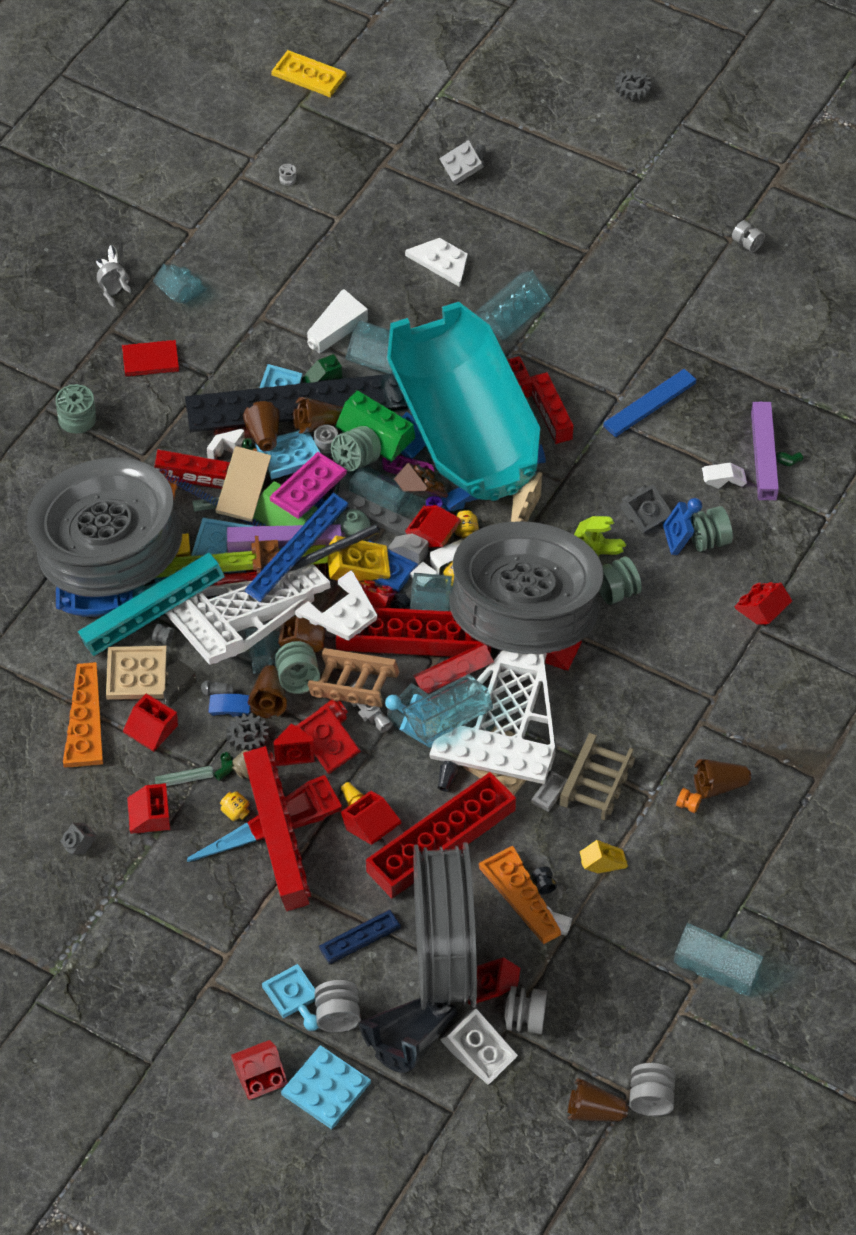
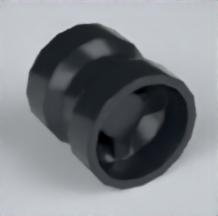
M540 867L532 873L533 881L537 883L536 887L541 895L549 894L557 888L556 881L552 879L553 873L550 867Z

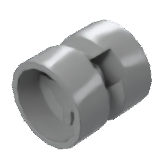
M743 220L733 230L732 239L739 244H743V247L750 252H755L762 245L765 233L758 228H754L748 221Z
M321 425L314 431V442L320 453L331 459L333 458L331 444L338 435V432L331 425Z

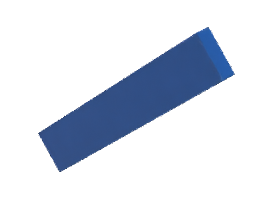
M685 369L681 370L605 421L603 427L614 437H617L696 384V378Z

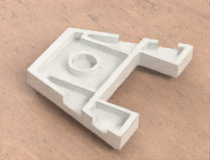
M352 571L338 579V585L349 593L346 597L324 613H321L308 601L295 611V615L299 618L304 617L310 620V623L314 625L319 624L327 628V631L348 641L376 621L377 614Z

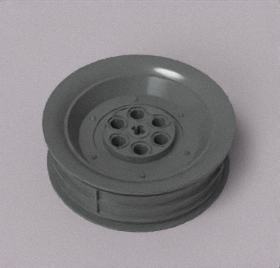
M102 458L68 468L53 477L39 490L31 502L27 514V529L32 542L37 548V559L41 571L53 585L75 595L90 597L111 596L136 589L148 583L170 565L178 553L182 541V525L174 509L173 492L168 480L156 468L134 459Z
M504 522L475 531L457 547L453 557L454 583L450 590L449 606L457 624L476 640L503 651L521 654H543L575 645L583 640L594 628L598 618L597 597L603 583V567L594 550L577 536L560 528L542 523Z
M463 843L462 850L455 846V849L443 850L442 847H439V850L427 851V848L424 847L422 854L419 851L418 845H414L415 922L422 1010H426L428 1000L431 1006H434V1003L446 1002L447 1006H450V1002H462L463 1005H466V1001L469 999L471 1007L474 1008L476 1007L477 999L476 933L472 871L468 843Z

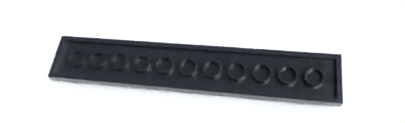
M393 373L185 396L190 433L245 427L243 418L245 409L247 407L248 409L251 408L253 403L260 401L271 402L279 409V423L294 421L293 412L298 407V404L295 403L299 397H307L343 408L345 402L358 390L389 410L407 409V403Z

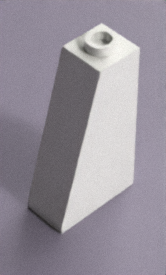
M343 289L307 332L309 347L315 349L319 354L367 322L368 309Z

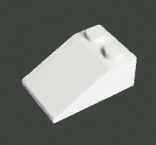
M477 1009L468 1011L440 1038L449 1051L486 1084H490L518 1056Z

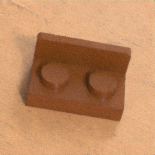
M255 536V543H251L252 554H256V559L252 560L253 570H257V575L279 552L278 540L259 541V536Z

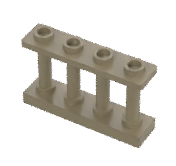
M589 733L561 793L560 806L567 808L570 801L573 802L575 800L601 809V819L605 820L608 814H612L614 809L613 801L619 798L622 789L620 786L622 783H626L629 774L627 770L633 767L636 757L633 756L634 749L629 748L625 756L599 747V744L596 743L597 735ZM598 754L623 764L620 770L617 771L591 762L590 757L591 755ZM590 769L615 778L613 786L611 787L585 778L583 775L584 770L588 771ZM584 785L609 795L606 801L602 802L577 793L576 788L577 786Z

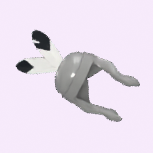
M110 245L108 249L109 261L105 259L96 260V264L100 267L97 272V281L99 286L103 288V296L115 308V300L111 296L117 294L122 287L129 293H131V289L127 285L130 277L118 262L116 248Z

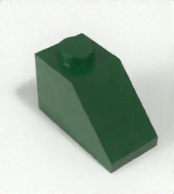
M334 354L317 360L302 377L303 383L342 379V365Z

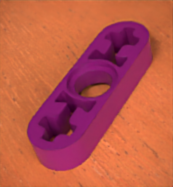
M398 455L391 464H388L390 460L385 457L382 458L383 469L397 475L407 463L418 464L422 468H429L434 472V467L426 462Z

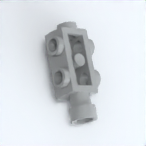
M354 681L350 687H354L357 681ZM351 703L354 707L359 706L361 710L358 713L364 721L369 720L372 725L376 723L380 733L388 731L393 726V722L383 714L379 707Z

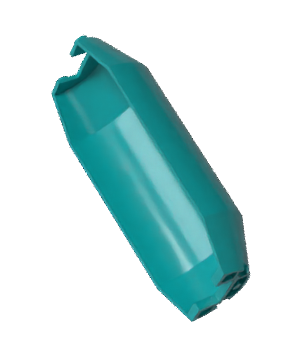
M460 302L443 306V319L412 329L408 318L391 323L387 353L388 364L439 473L477 499L496 501L499 498L516 494L535 475L538 461L540 426L491 326Z

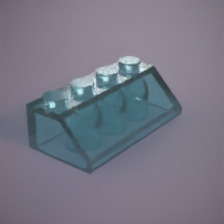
M532 270L520 273L474 313L491 326L495 336L505 340L551 299Z
M467 674L406 706L402 711L416 735L427 744L446 733L452 732L455 728L469 723L470 720L484 715L487 711L493 709L488 688Z
M689 923L685 926L674 957V963L679 967L690 969L701 977L712 979L721 986H727L734 989L738 994H745L747 996H750L759 979L763 961L762 956Z

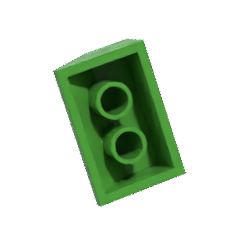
M274 481L262 493L253 519H256L260 524L262 522L263 526L264 524L265 526L304 525L318 508L313 505L300 519H297L270 501V496L281 486Z

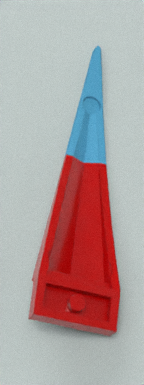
M325 775L306 782L285 797L293 829L324 820V817L342 810V805ZM259 815L221 839L189 856L187 862L264 839Z

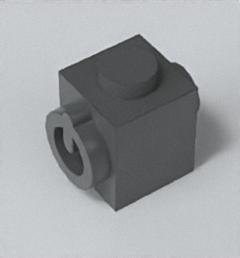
M72 823L60 842L66 851L72 855L85 854L97 835L86 823Z

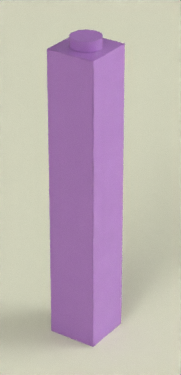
M753 402L751 418L758 500H777L778 478L771 402Z
M340 524L330 525L312 546L325 544L328 546L336 535L345 537V533L341 532ZM303 525L227 527V553L252 551L251 543H255V536H259V541L278 540V549L283 548Z

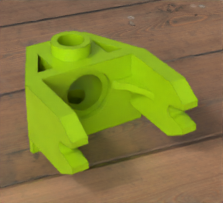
M592 516L580 522L574 533L575 536L587 543L598 557L600 554H620L624 551L622 547H626V543L622 539L604 538L601 532L611 530L610 525L614 524L613 519L607 516Z

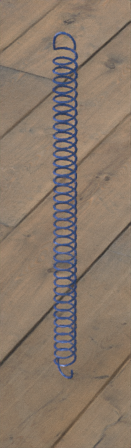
M200 489L197 495L198 497H201V499H203L202 494L199 496V493L201 491ZM208 496L206 500H207V502H210V504H212V503H211V500H212L213 496L211 497V499H210L209 501H208V498H209V496Z

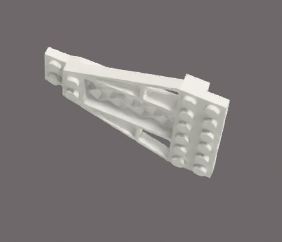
M314 564L297 570L288 571L268 593L272 595H266L261 602L245 592L246 587L252 582L245 581L209 586L165 614L207 663L211 665L248 650L293 617L295 611L308 601L312 603L314 601V594L331 588L330 581ZM220 595L209 600L206 598L207 596ZM270 619H273V620H271L270 622H268L266 625H263V624H262V622H265V621H268V620H270ZM251 626L257 627L258 630L245 640L237 633Z
M502 650L494 659V662L487 667L441 720L429 754L430 758L440 761H451L457 765L545 784L556 754L544 664L547 653L521 654ZM493 672L485 699L483 701L470 699ZM511 674L514 680L505 684L502 678ZM529 678L533 684L524 688L520 682ZM499 681L502 686L496 689L497 682ZM542 682L547 716L532 713ZM518 685L520 691L511 694L509 688ZM506 691L508 697L499 700L497 694ZM524 695L527 701L518 704L515 699ZM492 698H494L496 703L490 705ZM512 701L515 707L506 711L503 705ZM464 705L481 709L476 726L473 728L449 722ZM500 707L503 713L494 717L491 711ZM519 711L522 717L513 721L510 715ZM488 713L491 719L485 722ZM507 718L510 723L501 728L498 721ZM530 720L548 724L551 742L549 745L524 740ZM495 724L498 730L494 732H488L485 729L490 725ZM513 728L517 733L513 736H506L504 732Z

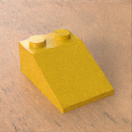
M336 535L329 545L346 537ZM360 541L328 556L330 579L338 580L349 571L354 573L358 581H364L365 579H389L391 577L386 545Z

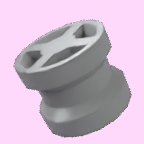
M292 164L282 165L279 168L280 183L286 186L293 185L296 182L295 166Z

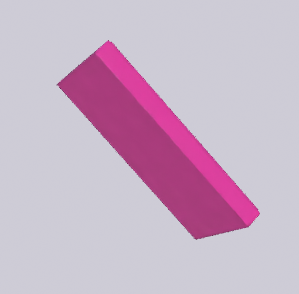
M317 452L270 496V501L297 519H300L347 474V470L320 452Z

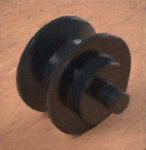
M397 593L393 597L394 600L390 603L392 608L408 609V606L411 605V600L405 593Z

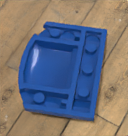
M56 587V609L83 617L104 616L133 598V590L111 596L90 597L75 595Z

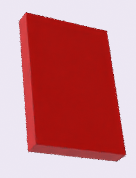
M176 340L122 345L125 377L179 371Z
M328 704L296 725L313 737L314 754L328 774L361 752Z

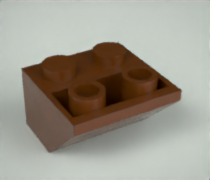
M407 463L394 478L404 492L425 499L431 496L447 498L449 496L445 491V486L435 478L436 474L431 469L422 468L418 464Z
M293 616L281 625L278 643L282 647L290 642L301 641L309 644L314 649V652L317 653L324 649L326 628L319 624L314 625L304 617Z

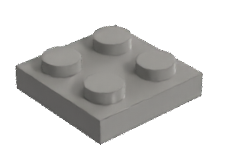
M469 140L440 158L455 185L484 167Z

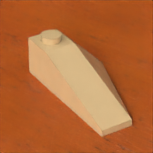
M541 472L535 473L529 482L513 495L511 522H528L541 497Z

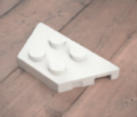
M441 238L405 251V256L453 284L461 286L468 255L464 251Z

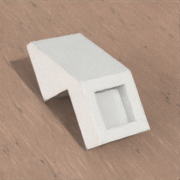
M239 429L216 435L207 447V457L216 460L218 456L222 455L224 450L233 453L235 446L241 447L245 439L244 430Z
M732 463L702 468L705 483L717 489L727 481L740 487L747 483L744 469Z

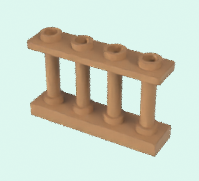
M324 648L322 657L326 667L319 682L309 680L308 687L311 695L318 698L322 697L354 704L359 703L383 707L384 702L380 691L387 677L397 678L400 672L396 659ZM334 668L343 669L337 684L327 683ZM351 671L361 672L354 687L344 686ZM369 674L379 675L372 690L362 689Z

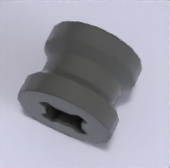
M158 623L153 631L152 641L156 643L162 642L163 645L169 646L173 639L174 628H166L163 624Z

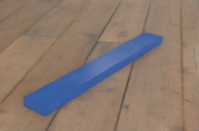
M333 493L246 587L245 592L261 602L340 516L349 503Z

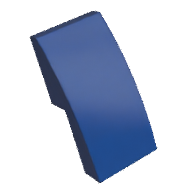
M460 487L449 492L447 498H441L442 507L449 512L464 509L465 502L477 500V498L471 496Z
M210 695L209 714L212 716L230 714L232 717L242 716L243 713L250 715L249 695Z

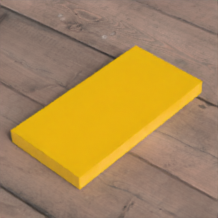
M287 50L273 68L272 76L331 97L346 78V72Z

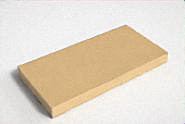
M235 446L216 507V513L252 522L271 455Z

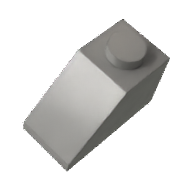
M411 533L395 537L387 549L418 563L419 566L428 556V541Z

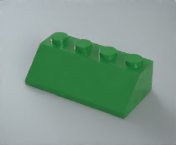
M358 390L345 402L336 423V428L344 433L359 426H367L372 429L380 441V455L391 462L416 438L414 425Z

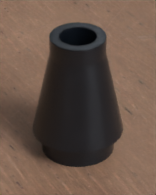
M444 761L440 765L437 787L439 790L449 791L459 772L456 763Z

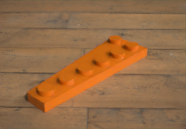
M97 662L77 664L72 707L63 757L64 768L103 764Z
M513 846L479 863V869L543 944L561 935L559 926L550 910L547 909L545 901L539 895L536 885L533 884L528 871L525 870L523 862Z

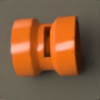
M682 788L676 806L688 808L690 812L696 813L701 803L702 795L690 793V790Z

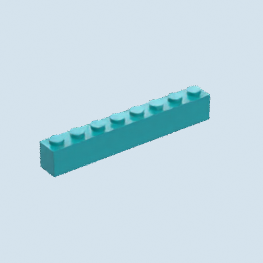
M207 553L77 632L84 645L95 656L225 576L219 563L210 553Z

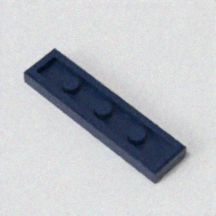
M388 910L319 945V950L330 965L400 929V923L392 911Z

